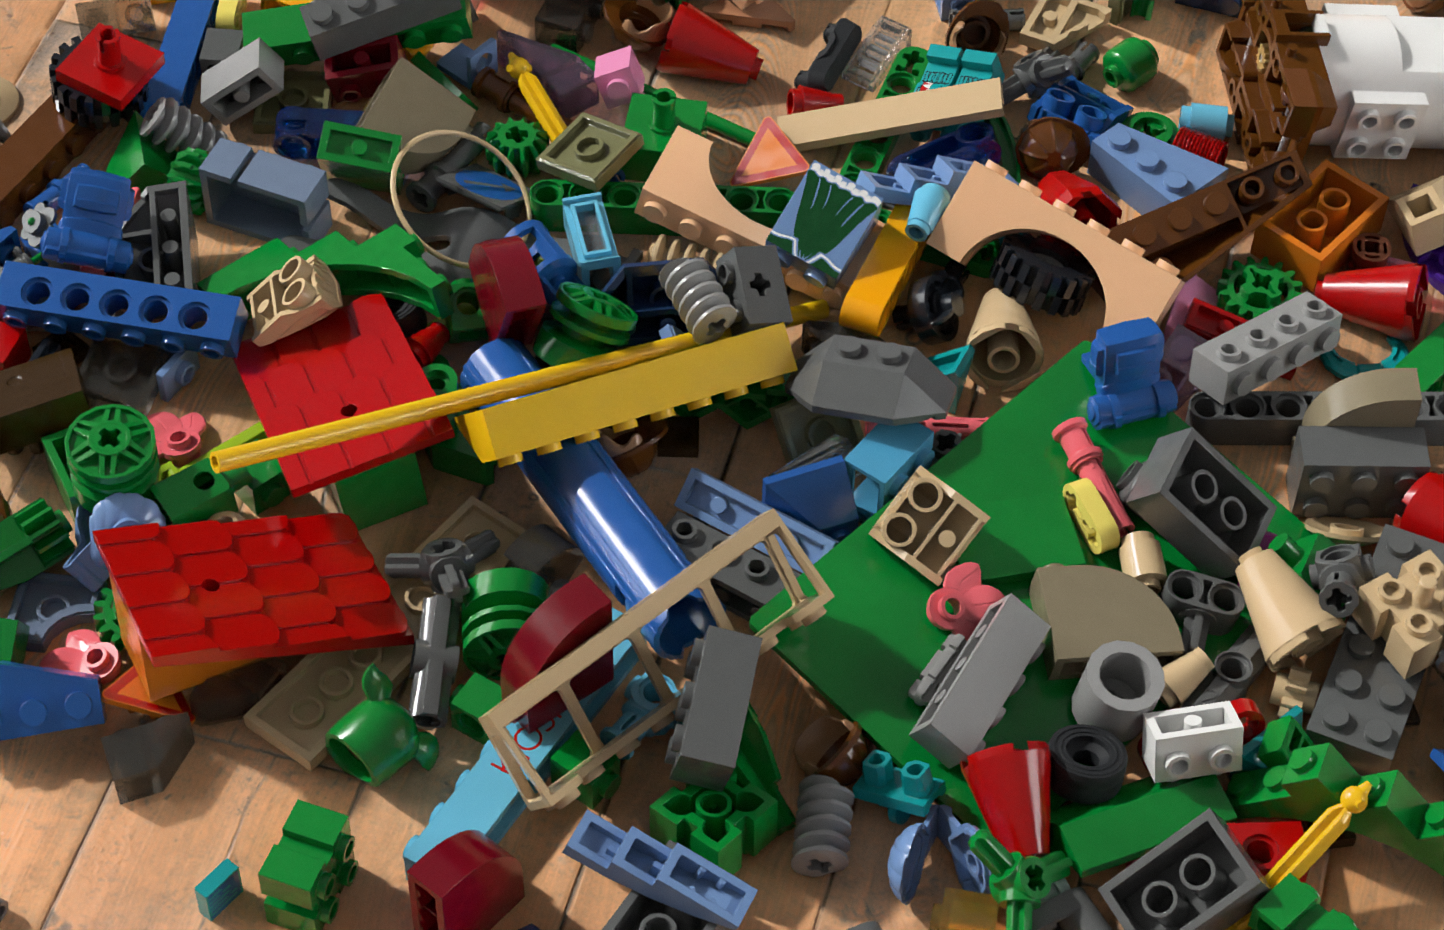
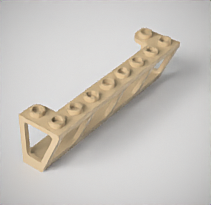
M774 508L757 516L478 718L530 811L545 808L547 812H550L556 807L560 810L581 795L577 789L581 783L586 785L605 772L606 769L602 763L614 754L621 759L641 745L637 737L649 728L656 733L674 721L675 715L672 711L677 707L683 688L676 693L671 692L641 635V629L694 589H698L717 626L735 631L710 581L716 573L759 542L764 544L792 600V607L753 635L763 638L759 656L779 642L776 634L787 626L791 631H794L803 624L806 627L827 612L823 605L834 598L835 595ZM775 534L780 537L818 594L807 597L803 593ZM627 639L633 646L660 698V704L606 745H603L570 686V680ZM557 691L590 749V756L547 787L506 726L551 693ZM523 771L525 772V774L527 775V777L530 779V781L532 782V784L534 785V787L537 789V791L539 792V794H535V793H534V791H533L532 787L530 786V784H529L527 778L525 777Z

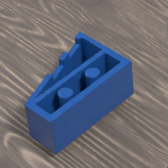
M1 660L0 741L104 724L107 720L105 703L101 701L103 690L100 675Z

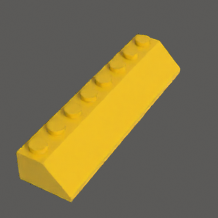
M782 322L454 417L456 426L482 463L497 460L498 466L503 467L524 461L522 452L536 448L538 456L561 450V440L574 437L575 443L580 444L600 438L598 429L612 426L613 432L617 433L637 427L636 418L650 415L651 422L676 415L674 407L682 404H687L688 411L713 404L711 396L719 393L724 394L725 400L748 394L747 385L760 382L761 389L785 383L783 374L797 371L798 369L785 324Z

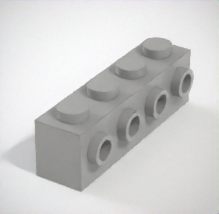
M1306 291L1194 348L1188 381L1222 405H1225L1335 348L1340 339L1339 331L1343 314Z
M1012 593L991 604L909 736L948 769L960 764L961 761H967V756L983 750L986 745L983 737L988 729L990 730L995 727L1003 718L1006 709L1003 707L1005 701L1023 685L1026 676L1022 673L1027 665L1034 662L1043 652L1045 644L1042 640L1051 626Z

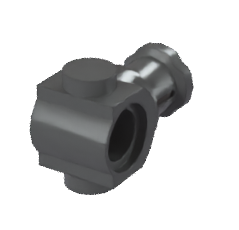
M1359 543L1338 544L1316 551L1315 564L1309 565L1312 587L1314 590L1320 589L1319 604L1322 610L1336 618H1344L1351 615L1359 604V587L1368 583L1369 580L1376 578L1371 554L1362 555Z

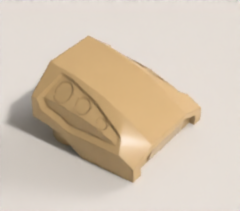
M312 255L307 260L300 256H294L285 263L282 269L273 271L246 296L247 301L251 304L254 327L252 342L259 347L272 344L278 339L316 323L343 306L339 282L325 262L316 255Z
M920 465L868 534L935 585L939 586L947 572L950 571L991 517Z

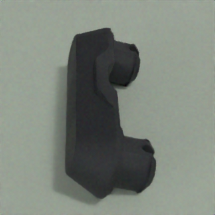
M840 18L836 24L829 23L823 32V39L827 44L826 47L818 53L808 71L800 70L794 80L795 88L803 85L827 92L831 91L861 41L862 31L860 26L847 18Z

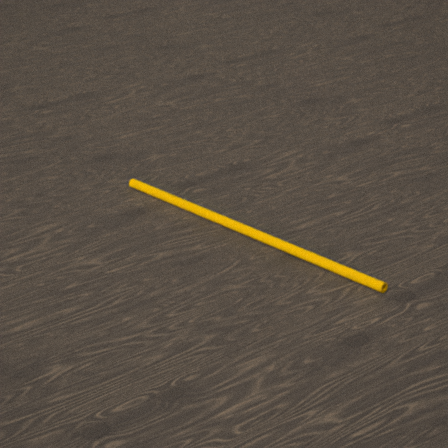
M824 299L790 307L793 322L787 325L786 328L827 318L830 312L828 303ZM730 327L716 341L732 337ZM688 332L210 453V463L213 471L218 474L571 384L702 345L697 344L692 334Z

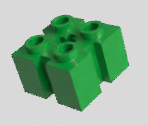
M734 771L722 792L686 783V788L683 791L673 786L649 806L650 837L664 845L669 840L675 843L678 842L733 875L742 868V854H750L754 857L777 837L778 800L751 782L744 788L737 785V773Z
M298 799L282 828L283 836L279 844L273 845L258 873L261 893L267 895L264 901L267 922L290 930H322L325 923L331 924L338 912L340 900L335 897L336 894H341L344 886H351L356 877L359 863L354 857L355 837L351 836L349 816Z
M1291 873L1285 876L1253 906L1248 926L1252 928L1250 930H1360L1348 915L1337 912L1334 908L1328 912L1319 905L1321 898L1318 892L1311 885L1299 881Z

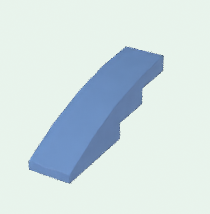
M937 155L932 169L899 163L894 176L860 170L856 183L883 198L884 203L911 205L914 192L918 188H921L926 183H935L941 185L949 192L951 201L973 162ZM1007 174V176L1005 177L1006 179L1019 185L1017 181H1015L1009 174Z
M588 809L562 852L599 874L648 898L732 930L738 929L758 891L678 842L671 849L634 826L626 833Z

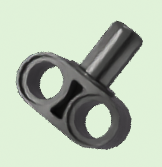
M1185 569L1175 570L1169 574L1159 594V597L1174 616L1177 625L1183 626L1181 632L1185 649L1183 655L1190 651L1192 652L1197 647L1205 651L1208 634L1222 636L1232 631L1246 604L1241 588L1238 585ZM1175 594L1182 596L1184 599L1177 597ZM1217 606L1224 608L1226 611L1219 609Z

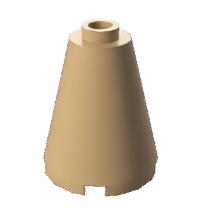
M993 288L984 295L965 346L971 344L975 349L968 376L982 388L989 390V385L1001 387V392H1012L1026 387L1037 379L1044 361V349L1025 306L1016 302L1017 298L1013 296L1008 297L1002 293V288Z
M1258 546L1239 557L1240 565L1236 568L1235 573L1263 656L1271 672H1278L1296 665L1292 657L1297 658L1306 654L1309 658L1342 635L1344 632L1342 628L1346 627L1343 619L1336 618L1322 610L1319 604V595L1273 549L1262 550Z

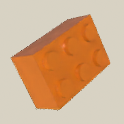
M1327 159L1309 174L1313 184L1309 189L1255 229L1250 253L1260 260L1263 257H1268L1269 265L1274 266L1276 263L1282 262V271L1284 272L1294 270L1296 272L1294 281H1301L1303 287L1313 293L1315 292L1318 280H1324L1327 273L1336 272L1349 260L1354 239L1358 235L1363 233L1377 234L1381 230L1390 199Z

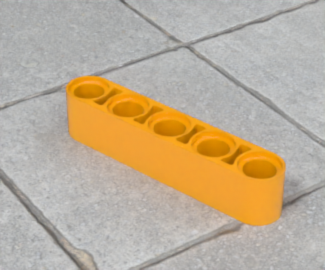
M896 204L844 299L839 316V326L879 337L927 247L928 244L926 242L930 237L928 235L925 241L918 242L909 238L905 233L911 205Z

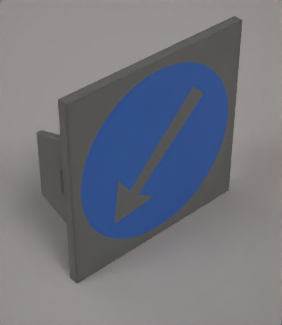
M477 163L436 178V181L440 182L441 186L448 188L447 195L459 193L497 212L505 210L504 216L510 220L519 217L525 204L518 182Z

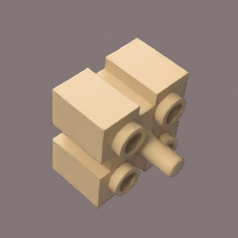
M1429 549L1403 563L1397 579L1387 572L1359 587V604L1351 614L1372 641L1380 636L1383 637L1387 642L1383 654L1404 680L1433 665L1438 649H1444V564Z

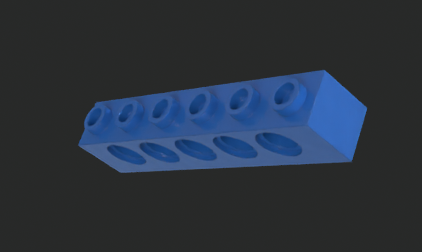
M5 260L0 276V318L9 326L15 328H26L27 325L42 327L50 333L60 335L65 334L66 331L80 333L86 338L96 341H102L105 338L118 339L134 347H142L144 344L156 345L172 353H182L184 350L199 352L201 355L211 359H222L223 356L237 358L249 315L241 297L8 260ZM49 297L45 302L35 304L40 298ZM88 303L83 309L74 310L79 304ZM127 309L123 315L113 317L114 313L118 310ZM167 315L161 322L151 323L157 316ZM206 321L205 325L201 328L191 329L195 323Z

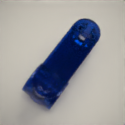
M298 106L282 108L276 116L273 141L274 151L278 155L291 160H317L316 157L324 121L356 126L364 111L303 108Z
M972 122L965 124L958 130L898 155L889 163L886 175L894 176L899 163L932 169L937 155L971 162L975 160L980 164H986L989 159L999 164L1002 150L995 140L994 129L990 124Z

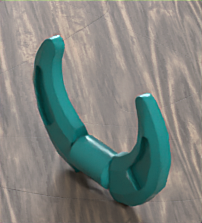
M1387 335L1386 341L1390 345L1392 353L1380 363L1357 364L1356 366L1354 362L1341 357L1334 348L1329 352L1321 354L1320 360L1329 372L1343 380L1366 371L1395 368L1409 354L1405 343L1400 339Z

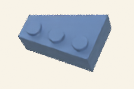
M1118 123L1092 140L1087 173L1143 215L1227 179L1229 168Z

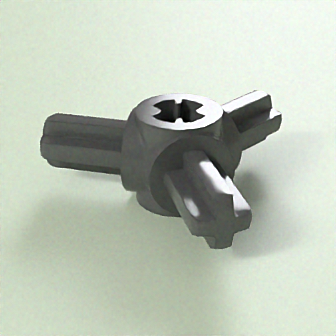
M1046 47L1018 60L1013 65L1012 71L1014 75L1002 83L1004 106L1024 94L1031 99L1040 97L1046 93L1053 83H1059L1060 79L1073 75L1075 73L1074 64H1076L1074 57L1068 58L1065 54L1061 55L1059 50L1053 51L1050 47Z
M484 530L465 542L456 538L437 539L428 543L421 553L388 554L385 560V573L391 578H421L424 585H431L433 592L444 594L445 598H453L455 603L463 602L462 596L470 592L467 581L469 575L475 571V564L496 553L500 547V540L492 530Z

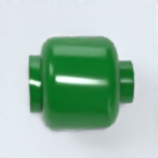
M1136 37L1126 38L1109 49L1104 55L1103 77L1111 87L1118 88L1127 93L1133 92L1152 80L1157 74L1158 53L1147 40H1141Z

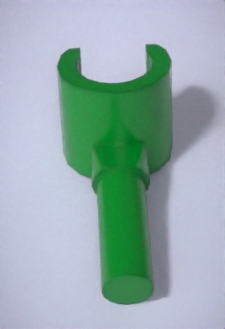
M1133 0L1130 17L1137 15L1145 17L1147 21L1151 20L1155 0Z

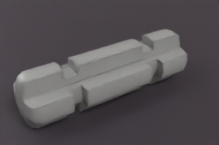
M959 633L957 635L950 634L942 644L941 650L938 649L920 674L921 681L916 679L908 691V695L914 700L916 705L920 707L928 705L967 642L965 636Z

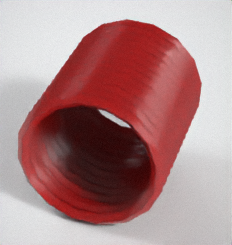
M1186 125L1180 128L1172 144L1224 166L1230 146L1228 141L1225 142V140L1218 139V137L1208 136L1204 132H1197V129L1186 128Z

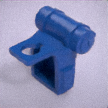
M71 168L70 174L63 178L60 195L58 196V206L63 209L62 218L59 221L58 227L49 226L44 231L39 246H41L42 257L55 260L56 263L60 264L69 263L104 270L106 273L126 274L134 260L131 242L122 240L123 222L130 220L134 204L135 190L131 189V180L100 170Z
M1151 318L1124 321L1097 329L1096 338L1092 341L1090 352L1082 354V363L1095 379L1097 394L1089 397L1087 404L1088 419L1094 429H1117L1125 424L1149 418L1165 417L1167 413L1177 410L1178 395L1175 386L1169 379H1160L1159 369L1160 361L1164 355V334Z

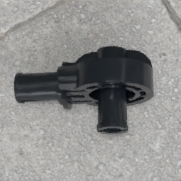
M951 260L947 263L944 270H936L931 272L928 277L914 280L908 290L907 304L895 306L892 312L894 323L903 321V323L897 324L896 328L899 331H904L913 327L920 340L927 345H935L953 340L958 332L959 317L964 313L962 300L964 297L963 284L970 274L969 270H965L967 265L964 266L956 260Z

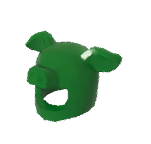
M374 663L365 670L362 677V689L367 699L352 708L326 733L325 741L326 750L330 757L343 771L372 787H377L396 774L412 759H415L427 771L431 770L439 756V743L437 738L431 733L418 731L415 720L409 711L398 701L391 698L393 684L387 675L379 671ZM347 747H348L360 760H358V759L347 749Z

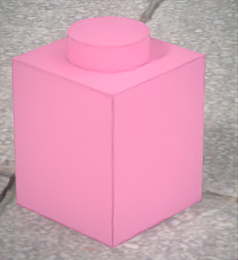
M632 46L596 57L594 80L608 110L630 103L632 93L643 94L645 76Z

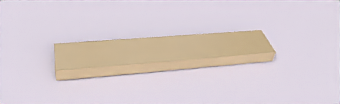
M1000 77L788 114L777 116V125L800 152L1005 116L1003 85Z

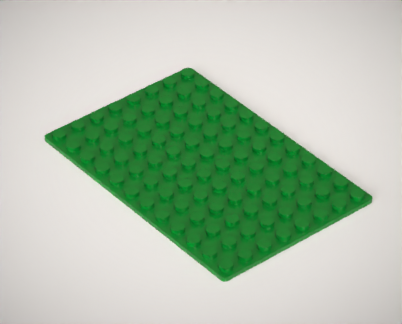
M1082 341L932 465L928 471L973 504L1063 491L1065 484L1079 480L1080 477L1069 470L1067 466L1069 459L1061 444L1055 442L1051 434L1062 422L1074 417H1084L1088 423L1086 430L1094 446L1101 448L1103 452L1102 465L1117 494H1119L1120 489L1116 487V484L1120 477L1134 461L1138 460L1142 463L1148 459L1158 438L1190 428V426L1174 412H1169L1165 417L1149 418L1122 425L1121 428L1094 429L1088 419L1087 404L1089 397L1097 394L1095 379L1081 361L1082 354L1090 352L1092 343L1090 341ZM1226 458L1277 506L1267 531L1276 535L1287 533L1294 541L1312 535L1304 527L1305 524ZM892 499L813 564L835 597L823 605L827 612L815 622L806 627L803 624L794 631H791L787 626L776 634L779 642L771 649L845 718L851 722L857 721L862 727L863 734L881 751L890 753L892 761L899 768L902 769L907 762L914 760L929 763L932 777L945 780L946 792L942 796H938L935 801L939 805L950 806L952 814L961 825L963 823H970L979 829L984 828L989 831L965 780L960 764L948 769L909 736L927 706L923 705L920 707L916 705L914 700L909 697L908 691L916 679L921 681L920 674L938 649L941 650V646L947 637L953 633L935 627L929 621L926 614L930 595L943 587L944 580L939 586L935 585L868 534L893 501ZM1124 506L1135 525V529L1132 532L1149 531L1160 542L1167 576L1179 569L1203 574L1151 525L1141 520ZM1072 520L1087 562L1086 565L1103 566L1122 572L1118 554L1121 543L1116 549L1101 554H1094L1087 546ZM805 573L796 578L807 597L818 594ZM1237 576L1222 579L1236 585L1238 583ZM1032 579L991 585L1001 591L1004 596L1012 593L1033 611L1028 591ZM786 588L751 616L749 627L755 634L792 607V600ZM1175 594L1177 597L1184 599L1182 596ZM946 601L945 608L947 612L954 615L952 605ZM1246 604L1232 631L1222 636L1207 635L1204 652L1213 664L1220 653L1228 651L1249 625H1253ZM1217 606L1219 609L1226 611L1224 608ZM1178 625L1181 634L1183 626ZM1041 653L1034 662L1027 665L1022 673L1026 676L1023 685L1005 701L1003 707L1006 709L1003 718L995 727L990 730L988 729L983 737V740L986 742L984 749L1013 743L1014 749L1029 750L1027 741H1044L1048 744L1051 737L1059 729L1069 725H1076L1077 722L1072 713L1071 697L1080 678L1048 680L1043 653ZM1158 700L1153 712L1166 710L1167 707ZM1134 737L1132 740L1125 741V742H1122V743H1123L1124 746L1126 747V746H1128L1136 737ZM1077 762V763L1082 764V765H1085V766H1093V765L1088 764V763ZM1050 788V810L1063 806L1068 800L1062 798Z

